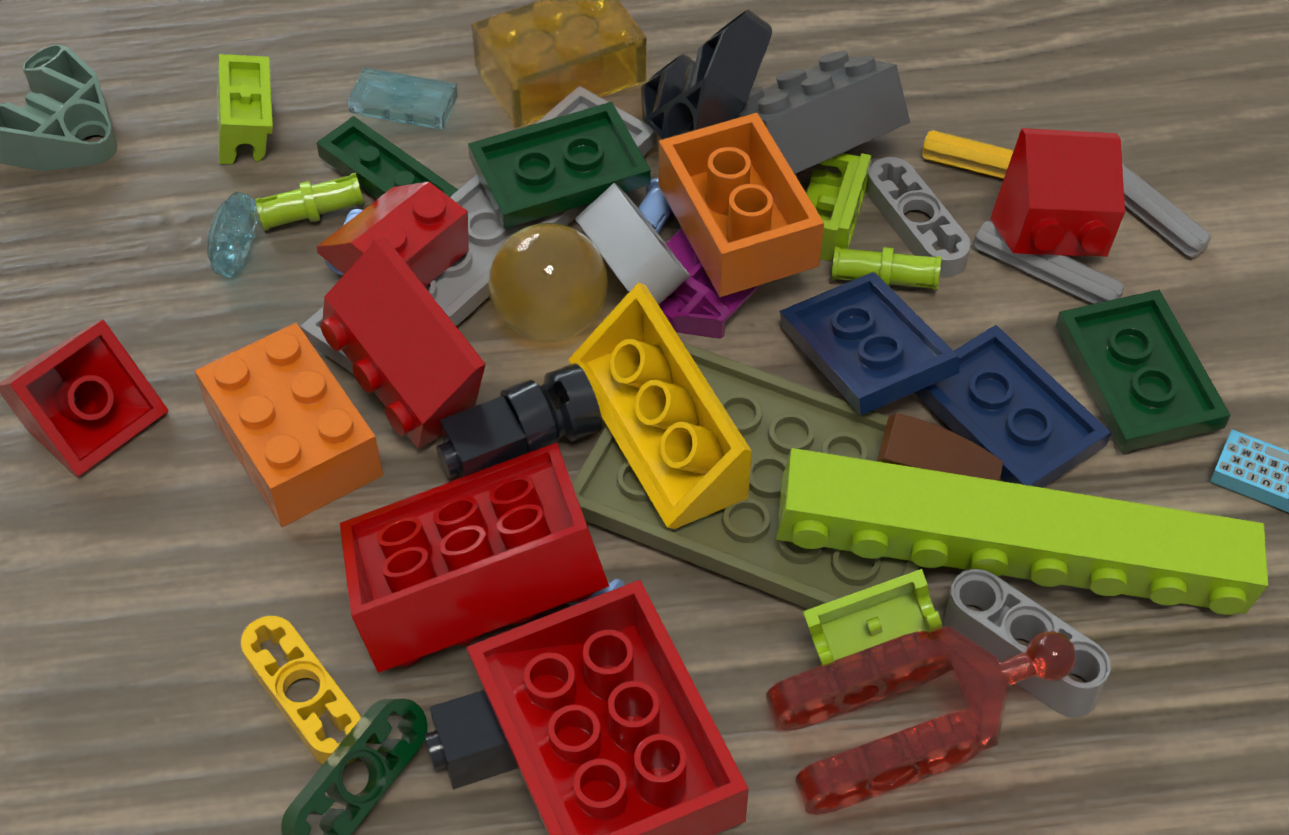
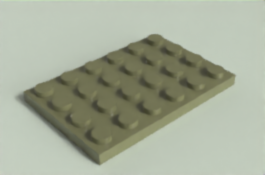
M685 342L682 343L752 450L748 499L679 528H667L607 425L572 483L587 522L807 609L922 568L909 560L890 557L863 558L852 551L826 547L806 549L795 545L793 542L776 540L781 480L791 448L877 461L888 416L874 411L860 415L847 401Z

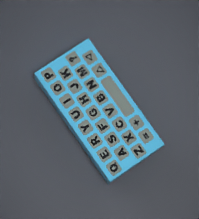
M1231 429L1210 482L1289 513V451Z

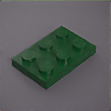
M613 102L468 143L469 158L504 229L592 203L613 183H616L624 192L651 185V170Z
M1160 289L1059 312L1056 327L1122 453L1226 428L1231 414Z

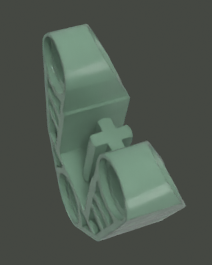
M55 44L48 46L28 58L22 67L31 92L25 96L27 104L20 108L10 102L0 103V164L48 171L98 165L112 158L117 151V141L97 74L69 47ZM92 135L104 136L103 139L96 142L83 141V139Z

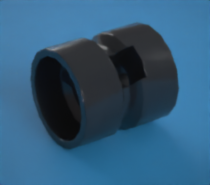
M572 363L546 373L543 384L539 385L534 380L529 379L501 390L500 396H504L527 437L528 453L556 442L559 443V438L562 436L573 442L599 432L602 429V417L596 395L585 372L577 363Z

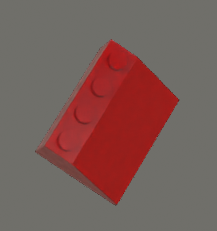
M557 442L340 523L351 616L378 673L396 666H409L428 654L452 645L470 643L484 633L511 623L519 624L526 622L540 612L567 602L585 600L594 592L610 587Z
M641 580L466 647L469 658L548 835H715L746 822L749 788Z

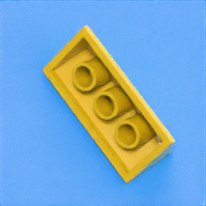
M638 282L573 353L568 361L570 364L577 363L585 372L596 395L601 417L666 527L676 529L748 499L752 450L647 286Z

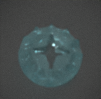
M234 192L219 206L213 218L208 235L207 254L211 262V268L216 274L231 277L244 265L246 255L251 252L252 239L256 236L254 230L258 218L256 215V202L247 194Z

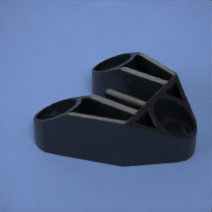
M748 9L727 23L698 48L696 62L685 54H681L641 86L642 120L662 139L736 119L746 104L772 36L770 24Z

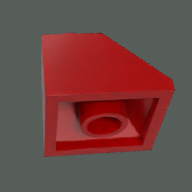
M104 319L99 320L41 354L0 382L1 396L27 431L75 477H79L169 411Z

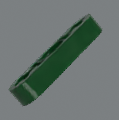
M383 699L374 703L286 809L281 823L282 835H309L311 826L306 821L309 814H325L319 823L321 830L324 832L323 835H351L422 746L425 740L424 734L427 733V719L422 708L409 699ZM389 716L402 717L398 724V729L403 734L401 739H386L392 730L390 723L387 721ZM365 743L381 745L377 750L367 747ZM358 757L366 764L369 778L365 788L360 793L353 795L346 790L342 775L346 764L353 758ZM334 802L345 805L346 809H333L330 807Z

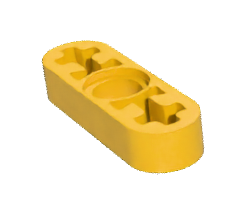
M279 616L258 618L246 627L241 637V648L246 663L313 757L319 763L324 764L340 743H337L333 738H326L319 717L327 711L328 718L334 727L340 732L345 730L346 736L361 717L289 621ZM271 640L275 645L280 644L284 659L287 662L280 669L272 654L266 649L262 650L261 644L263 642ZM310 678L320 684L318 693L306 702H293L286 697L288 687L296 680ZM358 757L353 758V759L350 760L346 765L352 763V762L355 761Z

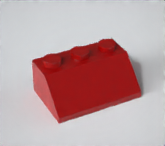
M383 236L376 240L324 296L323 319L320 322V328L330 347L335 351L342 350L351 361L354 376L363 390L367 393L374 392L384 404L385 414L392 428L400 436L407 434L417 449H420L442 436L441 419L476 406L486 363L387 238Z

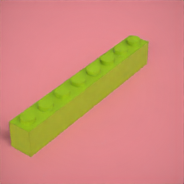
M791 448L781 480L776 540L793 542L795 545L806 549L826 547L852 551L863 558L890 557L909 560L918 566L926 568L946 566L965 570L979 569L988 571L997 577L1003 575L1029 579L1038 585L1046 587L1066 585L1091 589L1094 593L1103 596L1123 594L1149 598L1160 605L1187 604L1210 608L1213 612L1223 615L1246 614L1268 587L1264 523L796 448Z

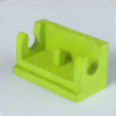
M219 54L217 79L219 164H233L237 156V146L240 144H250L253 146V157L256 162L265 156L267 134H272L273 130L269 57Z
M841 153L820 163L825 166H835L841 171L840 173H832L828 170H813L807 195L824 222L820 256L822 260L833 262L835 246L846 249L850 248L867 191L871 155L861 153V156Z
M922 569L803 611L828 682L944 641L942 622L938 611H935L931 602L928 584Z

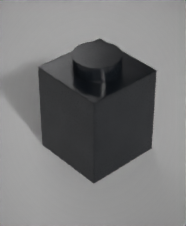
M504 396L440 420L444 443L437 445L436 449L441 465L449 478L455 475L458 478H462L528 453L527 437Z
M484 690L430 707L434 731L424 734L425 743L434 771L446 767L453 790L518 769Z

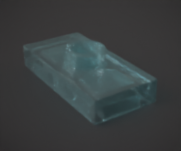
M364 67L348 99L349 111L353 114L443 130L458 97L457 84Z

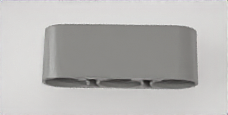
M613 183L575 217L583 231L629 292L638 282L645 284L659 305L691 277L643 213L616 183Z
M979 569L967 570L959 574L953 581L944 613L943 625L947 634L955 642L1048 707L1066 717L1077 718L1085 716L1095 709L1111 672V663L1106 651L1069 624L988 571ZM965 605H975L983 611H973ZM1015 639H1025L1031 642L1034 647L1024 646ZM1066 674H1076L1087 681V683L1076 682Z

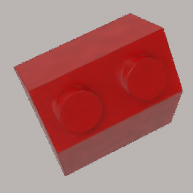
M1021 128L990 217L991 222L1013 254L1108 257L1125 214L1121 138L1117 133Z
M430 182L392 187L316 246L317 253L345 274L376 240L385 236L426 287L469 251L468 211Z

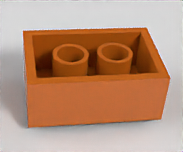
M758 113L659 140L658 185L719 297L819 267L824 222Z
M297 322L194 370L208 413L281 527L384 476L376 436Z

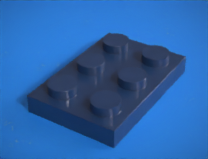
M875 272L780 310L781 325L784 331L860 415H864L960 373L959 356Z
M994 325L954 350L959 356L960 373L914 392L954 433L972 441L1002 460L1003 467L1000 478L1004 482L1043 488L1107 446L1111 431L997 325Z

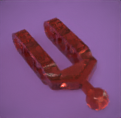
M950 626L934 632L918 631L909 633L835 660V662L784 679L768 690L766 702L775 726L779 730L793 731L809 727L923 685L952 671L967 710L937 717L815 762L798 773L795 777V783L805 811L814 815L827 814L955 768L970 761L979 752L997 746L1006 706L1008 686L1033 676L1048 682L1062 680L1074 668L1077 654L1074 645L1065 635L1055 631H1047L1033 637L1027 646L1026 652L998 661L997 657Z

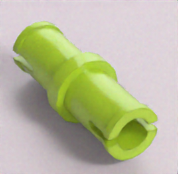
M356 173L311 185L310 181L299 183V189L255 199L264 231L309 218L310 222L319 221L322 214L356 205H365Z
M835 246L832 280L852 281L875 272L889 287L890 285L930 288L938 291L942 256L929 257L894 253V248L883 247V252Z

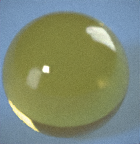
M539 223L517 231L501 245L492 261L489 272V292L497 314L514 332L534 341L559 342L580 334L597 318L607 296L608 276L600 252L590 239L581 232L562 224Z

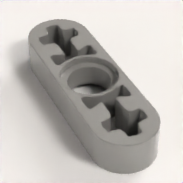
M885 157L875 161L870 167L867 184V194L913 255L942 256L940 277H953L960 274L966 268L971 246L970 239L965 231L907 161L896 157ZM911 210H920L927 213L931 219L918 223L909 220L904 214ZM937 245L941 248V250H936Z

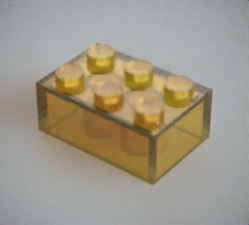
M539 0L471 24L475 67L515 128L540 120L579 86L601 98L647 81V37L619 0Z

